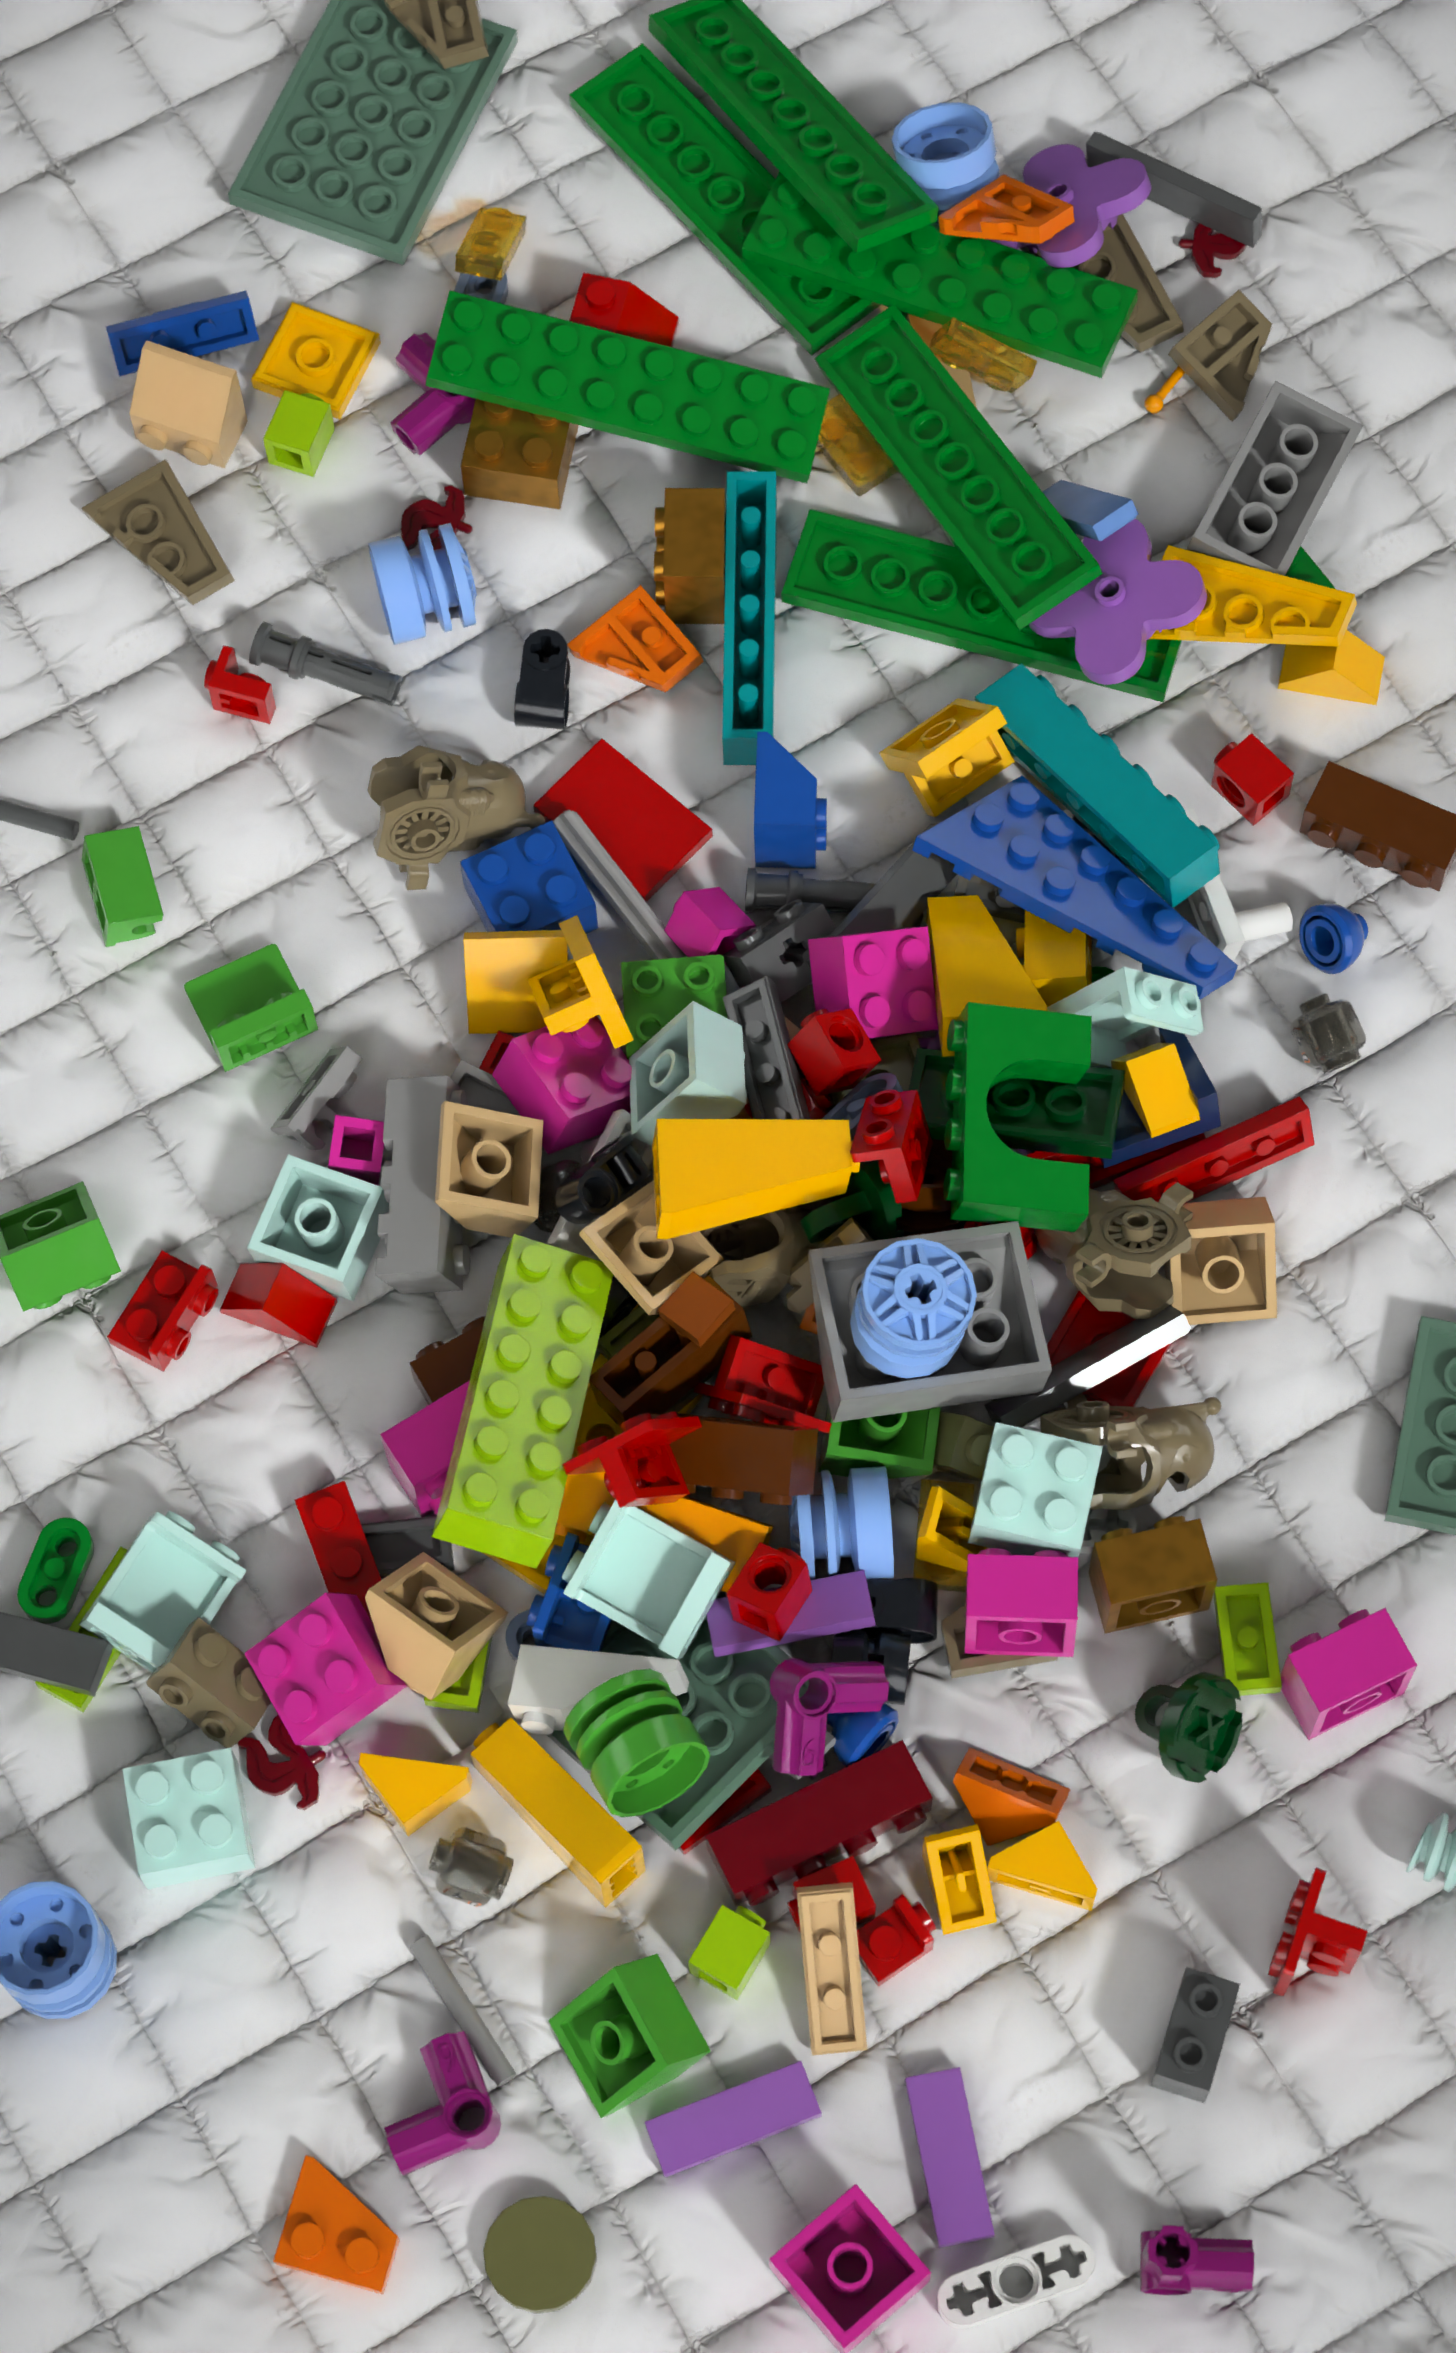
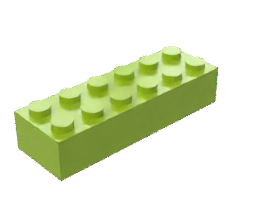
M513 1234L498 1264L432 1533L433 1538L535 1569L538 1567L554 1538L568 1476L562 1464L572 1459L613 1274L602 1261Z

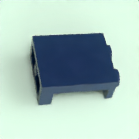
M1159 1028L1160 1043H1174L1199 1111L1200 1120L1151 1138L1123 1089L1112 1159L1099 1158L1104 1168L1221 1127L1217 1092L1185 1034Z

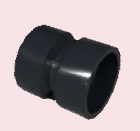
M864 1629L834 1634L831 1663L867 1662L869 1654L884 1655V1672L889 1681L888 1701L884 1703L905 1705L911 1634L881 1631L876 1639H872Z

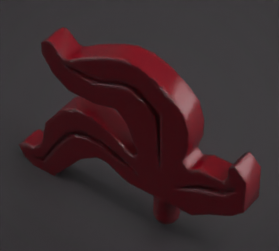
M1199 223L1194 230L1193 239H1180L1178 245L1180 248L1192 249L1191 259L1202 277L1218 278L1222 274V269L1214 266V257L1223 260L1235 259L1245 250L1247 245L1221 233L1211 235L1214 230Z
M451 485L444 487L445 494L449 496L444 507L435 501L423 499L405 509L401 519V537L408 551L417 545L420 530L436 529L429 534L434 550L441 549L438 526L451 523L455 535L458 530L466 534L472 532V526L463 522L466 514L465 498L461 489Z
M279 1715L271 1723L268 1730V1740L276 1751L289 1758L290 1761L270 1762L263 1745L254 1738L244 1737L237 1743L240 1748L247 1750L248 1778L256 1789L267 1795L278 1796L286 1793L296 1784L302 1795V1800L297 1803V1809L306 1810L318 1802L320 1796L319 1773L314 1765L323 1761L326 1758V1753L323 1750H318L308 1756L302 1746L294 1744Z

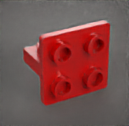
M730 1335L715 1385L698 1383L693 1391L710 1397L708 1408L735 1417L739 1416L749 1419L752 1422L818 1429L819 1432L829 1434L832 1423L814 1417L825 1384L821 1365L734 1335Z
M675 1411L660 1415L652 1419L650 1413L641 1414L620 1424L621 1434L609 1440L607 1436L597 1437L579 1445L576 1448L579 1456L562 1464L566 1475L605 1472L604 1482L611 1496L617 1500L619 1508L673 1503L690 1493L670 1443L702 1427L698 1416L678 1417Z
M1315 1868L1310 1881L1307 1882L1299 1879L1296 1890L1293 1892L1284 1923L1294 1926L1292 1934L1282 1932L1267 1974L1277 1978L1273 1991L1274 1994L1284 1997L1294 1976L1299 1958L1308 1960L1306 1966L1311 1970L1336 1977L1340 1971L1350 1974L1362 1952L1368 1933L1367 1930L1314 1912L1326 1875L1325 1870Z

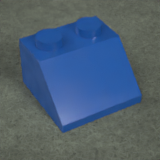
M757 731L754 805L755 867L816 869V851H826L827 798H817V778L768 732Z

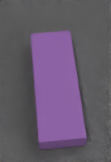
M861 1570L810 1580L812 1592L780 1642L733 1621L728 1597L715 1599L707 1613L714 1656L720 1657L876 1626L865 1571ZM780 1587L765 1589L764 1591H774Z
M799 2061L644 2123L666 2178L822 2117V2113L802 2061Z
M960 2067L906 2077L905 2085L938 2247L943 2248L994 2238L995 2233Z

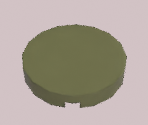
M546 2196L521 2199L504 2209L489 2228L483 2249L486 2274L496 2292L513 2307L536 2314L559 2311L569 2305L571 2301L577 2299L581 2292L583 2293L590 2284L597 2262L594 2234L583 2215L565 2201Z

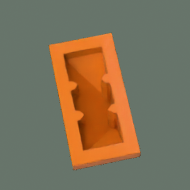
M969 1747L953 1779V1783L975 1824H978L980 1833L987 1846L1052 1825L1056 1822L1070 1792V1789L971 1747Z

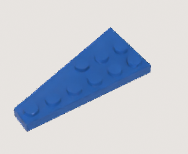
M1023 775L916 836L912 849L916 853L926 858H929L932 853L955 864L954 873L968 880L975 875L999 888L1000 897L1070 934L1074 928L1098 940L1095 947L1112 956L1118 950L1141 962L1143 972L1196 985L1200 1000L1231 981L1238 967L1235 962Z

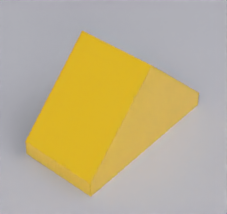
M1347 629L1339 647L1285 645L1278 689L1377 705L1385 657Z
M1156 1043L1111 1060L1112 1069L1125 1070L1124 1090L1151 1138L1200 1120L1198 1108L1174 1043Z
M939 1486L931 1487L917 1537L916 1559L967 1573L968 1554H979L981 1550L989 1549L988 1547L968 1543L975 1507Z
M360 1753L359 1766L364 1778L407 1836H410L471 1791L472 1777L469 1767Z
M1059 1821L990 1857L987 1867L989 1881L1092 1911L1097 1887Z
M978 1824L923 1837L922 1857L943 1935L997 1922Z

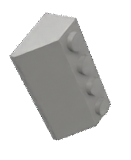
M1275 381L1186 550L1285 576L1363 425Z

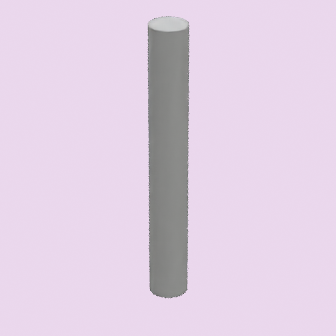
M426 1935L415 1941L410 1946V1949L462 2031L467 2033L472 2047L497 2086H503L517 2075L430 1937Z

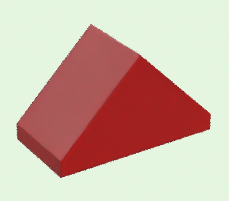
M241 1263L220 1311L225 1315L317 1348L335 1309L337 1298L284 1263Z

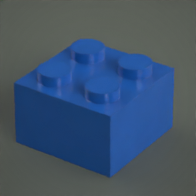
M552 820L460 861L464 888L487 932L561 930L559 923L576 915L586 934L598 929L596 903Z

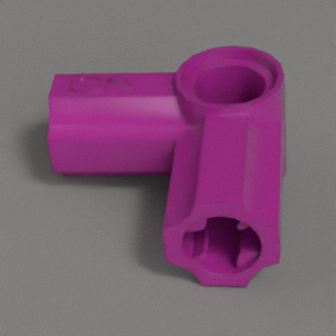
M426 332L420 335L414 333L402 343L401 350L395 358L397 366L420 386L425 393L390 422L393 431L400 438L403 445L413 454L417 453L418 455H422L456 424L470 423L476 400L475 398L459 394L453 395L454 393L425 386L436 341Z
M796 1658L784 1660L777 1665L769 1683L770 1692L774 1700L777 1701L772 1769L779 1773L797 1776H815L818 1772H823L827 1714L881 1711L884 1702L888 1701L889 1681L884 1672V1665L876 1661L808 1663ZM809 1679L807 1691L799 1698L801 1686Z
M465 2031L444 2034L430 2040L426 2046L420 2049L440 2104L384 2127L390 2150L403 2176L466 2149L478 2150L486 2148L499 2135L501 2128L500 2115L492 2103ZM473 2107L485 2110L484 2121L478 2128L471 2131L460 2129V2117L466 2110Z
M1163 2225L1161 2230L1141 2232V2292L1154 2295H1185L1192 2293V2290L1235 2293L1251 2292L1253 2290V2240L1192 2238V2234L1185 2232L1183 2226Z

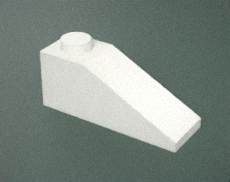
M521 1644L507 1705L517 1723L523 1729L534 1734L549 1735L554 1730L563 1731L565 1720L575 1705L594 1688L613 1677L633 1670L652 1669L662 1673L672 1694H675V1696L688 1691L689 1681L679 1659Z

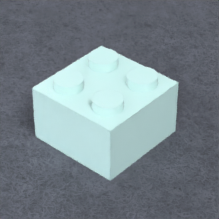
M692 1001L629 1058V1064L632 1067L630 1080L631 1135L634 1138L652 1146L657 1119H730L741 1112L746 1105L747 1099L742 1026Z
M288 1154L247 1249L255 1263H284L326 1292L354 1301L381 1239L377 1234L378 1215L389 1212V1202H387L381 1186Z
M996 1422L990 1440L968 1543L988 1548L1004 1549L1011 1553L1025 1556H1033L1034 1553L1042 1550H1056L1065 1553L1066 1557H1078L1082 1547L1103 1447Z
M231 1747L122 1769L138 1875L147 1889L255 1868L239 1763Z

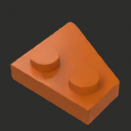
M1007 175L1000 176L938 216L940 233L944 235L1041 244L1051 239L1055 234L1075 222L1073 205Z
M641 585L567 644L574 657L665 693L704 662L699 651Z
M305 2155L273 2262L275 2265L384 2295L400 2239L314 2157Z

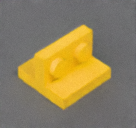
M957 698L879 752L889 770L904 773L926 814L932 817L938 816L1015 762L997 731L1007 724L999 707Z
M576 915L559 923L573 959L527 979L551 1036L561 1031L564 1033L576 1031L585 1026L590 1018L599 1014L615 1049L634 1041L578 916Z

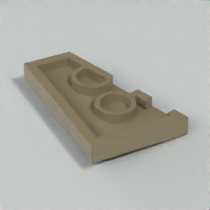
M1123 214L1118 215L1115 227L1112 229L1107 226L1103 231L1104 242L1100 250L1089 260L1071 268L1138 289L1137 302L1121 336L1141 353L1184 332L1182 320ZM1037 250V254H1034V256L1042 258L1039 250Z
M166 459L81 508L90 520L192 605L235 581Z

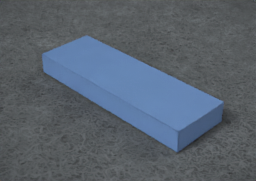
M1059 480L1043 491L1044 495L1075 534L1097 541L1104 540L1134 520L1138 515L1132 499L1072 482Z

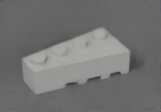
M448 1075L386 1080L383 1142L386 1150L392 1151V1160L385 1161L383 1166H381L380 1185L387 1202H389V1212L378 1215L377 1234L380 1238H383L387 1253L386 1257L376 1258L375 1276L401 1294L463 1290V1275H468L470 1272V1252L466 1243L462 1244V1225L435 1203L441 1104L444 1101L468 1105L465 1091L460 1090V1086Z

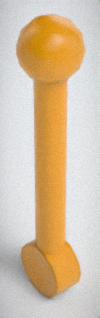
M1179 366L1156 394L1149 395L1146 398L1144 406L1148 412L1154 414L1162 410L1164 398L1185 374Z

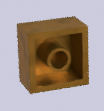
M476 399L461 461L465 495L561 509L579 425L557 420L554 417L533 414Z
M665 488V507H655V537L657 539L656 551H654V581H656V603L658 605H665L666 615L674 624H724L725 488Z
M1183 1516L1170 1517L1153 1525L1154 1529L1133 1534L1130 1528L1117 1529L1102 1535L1101 1541L1094 1542L1088 1574L1105 1634L1209 1610L1217 1584V1576L1200 1518L1186 1521Z

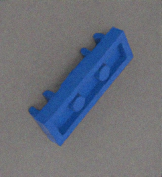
M247 291L203 302L198 301L152 313V315L106 326L119 376L138 372L141 352L146 340L195 357L259 341Z

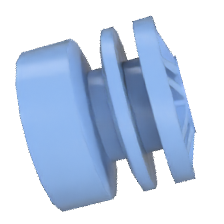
M960 102L930 105L907 115L895 127L892 137L895 161L939 206L938 216L999 178V167L995 160L996 146L993 126L988 114L976 106Z
M451 523L438 526L441 549L437 550L433 549L427 529L420 530L418 537L419 554L413 556L409 555L405 543L400 536L368 543L383 611L394 645L425 638V614L432 612L435 613L444 633L452 631L448 609L452 607H457L464 628L476 625L475 601L477 594L466 550L456 538Z
M916 1238L897 1241L878 1252L866 1268L861 1287L854 1301L850 1319L854 1344L868 1363L885 1374L908 1379L928 1376L947 1365L958 1350L965 1330L973 1316L977 1297L973 1274L958 1254L938 1242ZM908 1294L913 1295L912 1298H908L907 1296ZM924 1299H925V1300H926V1303H925V1304H921V1301H920V1300H924Z
M886 1467L850 1468L847 1493H836L829 1470H821V1495L793 1496L792 1505H788L791 1550L807 1563L810 1580H815V1560L826 1559L827 1574L830 1577L839 1575L840 1559L848 1557L852 1558L854 1571H865L866 1579H894L893 1537Z
M31 1882L10 1891L0 1901V1983L27 2012L45 2019L71 2018L91 2009L107 1993L116 1973L117 1948L109 1928L104 1924L93 1907L75 1889L58 1882ZM60 1948H62L66 1953L65 1957L55 1958L52 1966H50L46 1961L48 1956L57 1957Z

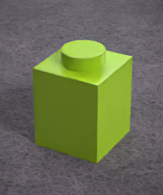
M285 390L263 437L268 463L314 477L335 430L330 404L325 403L320 397L310 393L299 395Z
M721 1905L688 1961L689 1972L738 2000L771 1944L770 1932L764 1929L766 1921L745 1907L738 1906L734 1912Z

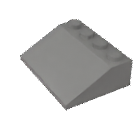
M1018 1221L809 1250L808 1257L822 1374L833 1423L1042 1392L1052 1372V1367ZM921 1238L941 1243L962 1258L973 1274L977 1297L973 1316L965 1330L961 1344L947 1365L928 1376L906 1379L885 1374L865 1360L854 1344L850 1319L854 1301L861 1287L866 1268L878 1252L897 1241ZM908 1294L907 1297H908V1298H912L913 1295H912V1294ZM924 1299V1300H920V1301H921V1304H925V1303H926V1300H925V1299Z

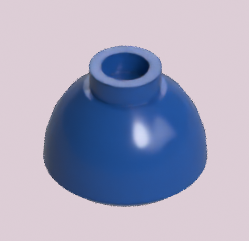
M1326 903L1310 907L1303 914L1299 926V937L1303 952L1314 967L1327 974H1338L1349 968L1358 959L1364 945V940L1368 936V925L1365 919L1360 914L1353 913L1349 909L1337 904Z
M883 1704L881 1711L828 1713L827 1724L832 1727V1736L836 1739V1744L833 1747L840 1762L845 1767H848L880 1751L898 1725V1711L887 1704Z

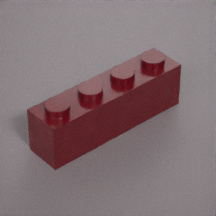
M901 1740L706 1835V1848L735 1906L745 1901H748L750 1906H755L779 1893L778 1885L796 1876L798 1879H801L828 1867L827 1861L845 1852L848 1857H856L869 1851L878 1844L876 1837L894 1828L898 1834L918 1827L927 1820L925 1813L931 1811L933 1797L904 1741Z

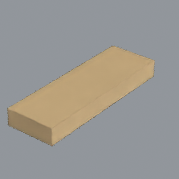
M852 1882L798 1887L796 1889L812 2055L867 2050Z

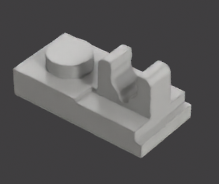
M348 1046L330 1049L270 1129L277 1135H292L309 1150L322 1149L326 1144L316 1136L315 1126L312 1124V1121H322L327 1127L333 1129L335 1115L337 1114L326 1103L334 1097L337 1099L341 1098L352 1087L357 1079V1075L353 1071L363 1058Z

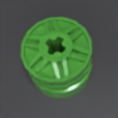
M652 1669L633 1670L613 1677L594 1688L575 1705L564 1724L563 1733L573 1751L576 1752L582 1766L585 1769L591 1770L590 1778L610 1813L620 1817L640 1816L659 1809L678 1798L696 1783L707 1768L710 1758L707 1746L688 1717L682 1715V1707L675 1694H672L662 1673Z

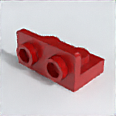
M884 1090L867 1097L850 1150L854 1163L879 1160L882 1181L884 1184H891L896 1204L918 1200L933 1143L918 1091L898 1092L897 1090Z
M161 1250L107 1336L110 1344L164 1372L172 1359H180L186 1351L191 1339L189 1331L198 1316H206L215 1304L218 1296V1289L216 1288L218 1284L212 1269L203 1264L197 1269Z

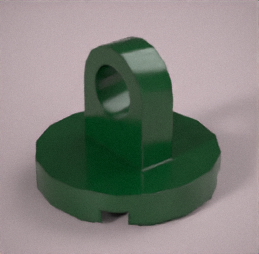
M867 1161L860 1162L859 1172L851 1173L846 1193L832 1196L833 1202L813 1210L800 1221V1225L810 1243L825 1240L851 1217L861 1224L875 1241L904 1237V1229L897 1231L896 1218L902 1217L901 1203L896 1204L891 1184H884L882 1181L879 1164L876 1161L870 1163Z
M1201 1672L1189 1677L1178 1689L1160 1684L1149 1688L1142 1694L1135 1709L1136 1724L1141 1732L1159 1742L1158 1749L1162 1764L1171 1775L1186 1781L1200 1783L1207 1780L1204 1775L1209 1771L1217 1773L1227 1764L1237 1746L1242 1729V1713L1236 1711L1235 1699L1241 1701L1239 1690L1229 1679ZM1169 1702L1161 1725L1156 1726L1155 1717L1158 1709L1164 1703Z

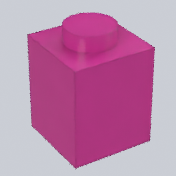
M720 887L684 891L674 904L673 913L664 931L687 957L723 955L736 947L733 940L737 936L755 927L756 924Z
M335 1115L328 1168L379 1186L384 1150V1122Z

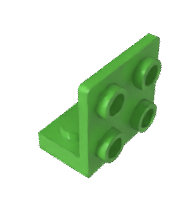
M270 944L188 981L184 985L186 994L225 1072L318 1030L312 1004L305 990H299L276 944Z
M722 955L621 962L624 1019L634 1041L626 1044L628 1060L692 1001L728 1018L723 1001L727 991L725 963Z

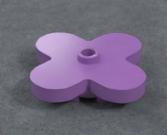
M1062 144L1046 148L1035 154L1026 163L1023 169L1024 183L1073 205L1075 222L1041 244L986 240L1016 250L1027 246L1028 250L1035 255L1037 250H1039L1041 257L1052 267L1067 268L1079 265L1092 258L1100 250L1104 242L1103 231L1107 226L1112 229L1115 227L1118 215L1135 209L1147 199L1151 191V183L1145 166L1138 160L1121 158L1089 167L1084 152L1077 146Z
M1137 519L1132 520L1102 541L1084 537L1082 543L1099 563L1103 574L1029 624V627L1036 634L1046 638L1075 637V655L1081 670L1087 678L1098 684H1117L1132 677L1144 662L1147 639L1151 638L1156 630L1161 633L1164 629H1175L1189 624L1200 615L1207 600L1206 587L1199 571L1193 565L1181 560L1151 562V541L1145 527Z

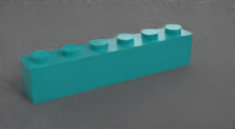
M727 471L722 727L723 765H756L757 731L768 732L774 737L776 472Z
M1021 663L975 696V702L999 707L1007 724L997 731L1011 756L1172 908L1220 874L1218 858L1220 845L1211 830L1204 825L1198 827L1186 816L1184 808L1174 796L1170 794L1164 796L1153 785L1145 769L1138 764L1132 766L1124 759L1115 742L1106 734H1097L1088 725L1087 719L1078 707L1073 704L1067 706L1057 697L1053 686L1044 676H1035Z

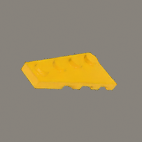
M1168 545L1161 561L1181 560L1193 565L1202 577L1207 591V600L1204 609L1195 620L1179 628L1164 629L1161 633L1156 630L1149 639L1339 647L1357 602L1355 594Z

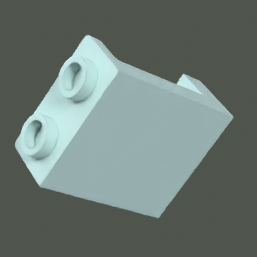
M1122 967L1047 1007V1010L1051 1012L1092 1016L1090 1067H1111V1060L1127 1054L1126 1042L1155 1027L1191 1036H1196L1204 1031L1200 1011L1201 1003L1196 985L1128 967Z
M616 1499L612 1506L604 1502L589 1527V1531L595 1534V1537L586 1553L584 1554L577 1550L562 1575V1579L569 1582L563 1594L581 1601L659 1646L660 1650L674 1658H683L736 1562L637 1506L619 1508Z
M168 1511L165 1516L156 1512L149 1517L79 1624L96 1637L109 1641L113 1648L151 1673L165 1663L188 1625L195 1619L200 1617L208 1625L211 1623L235 1584L246 1573V1570L237 1564L240 1557L233 1550L217 1541H213L209 1546L192 1534L195 1527L189 1521L171 1511Z

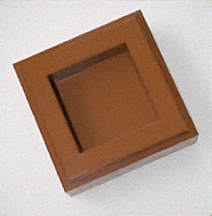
M693 1271L662 1304L658 1312L661 1319L701 1348L736 1308L732 1299Z

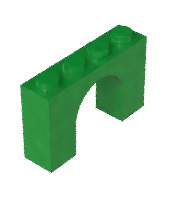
M968 1002L957 1020H951L948 1028L947 1048L948 1051L955 1052L954 1069H950L947 1076L946 1099L953 1101V1118H949L947 1121L944 1145L946 1150L952 1151V1168L946 1170L943 1183L944 1200L951 1201L950 1219L990 1224L1018 1221L1019 1227L1075 1233L1089 1215V1165L1035 1159L1013 1151L994 1132L988 1118L986 1102L988 1090L994 1085L1009 1079L1025 1078L1078 1084L1091 1066L1092 1016Z

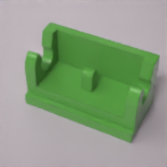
M139 826L85 835L82 863L105 947L115 946L116 943L136 940L155 934L156 931L153 923L163 920V911Z

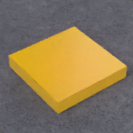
M292 302L251 378L252 386L255 389L279 398L282 397L285 390L299 395L302 393L316 395L324 400L325 403L330 404L332 417L340 420L381 343L379 333Z
M562 931L465 932L463 944L469 1034L497 1033L498 1030L504 1033H528L545 1027L546 1024L527 979L569 961L568 945Z

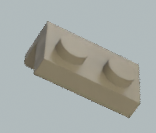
M200 1617L188 1625L165 1663L156 1669L146 1681L147 1686L155 1691L167 1705L176 1708L199 1726L207 1737L219 1742L225 1748L234 1746L254 1730L271 1703L245 1654Z

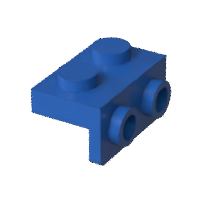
M568 1532L563 1546L554 1545L550 1552L545 1568V1576L551 1577L545 1596L536 1594L527 1618V1625L533 1627L532 1633L535 1646L602 1651L612 1619L581 1601L563 1594L569 1583L562 1579L568 1563L577 1550L585 1554L589 1547L580 1544L579 1535Z

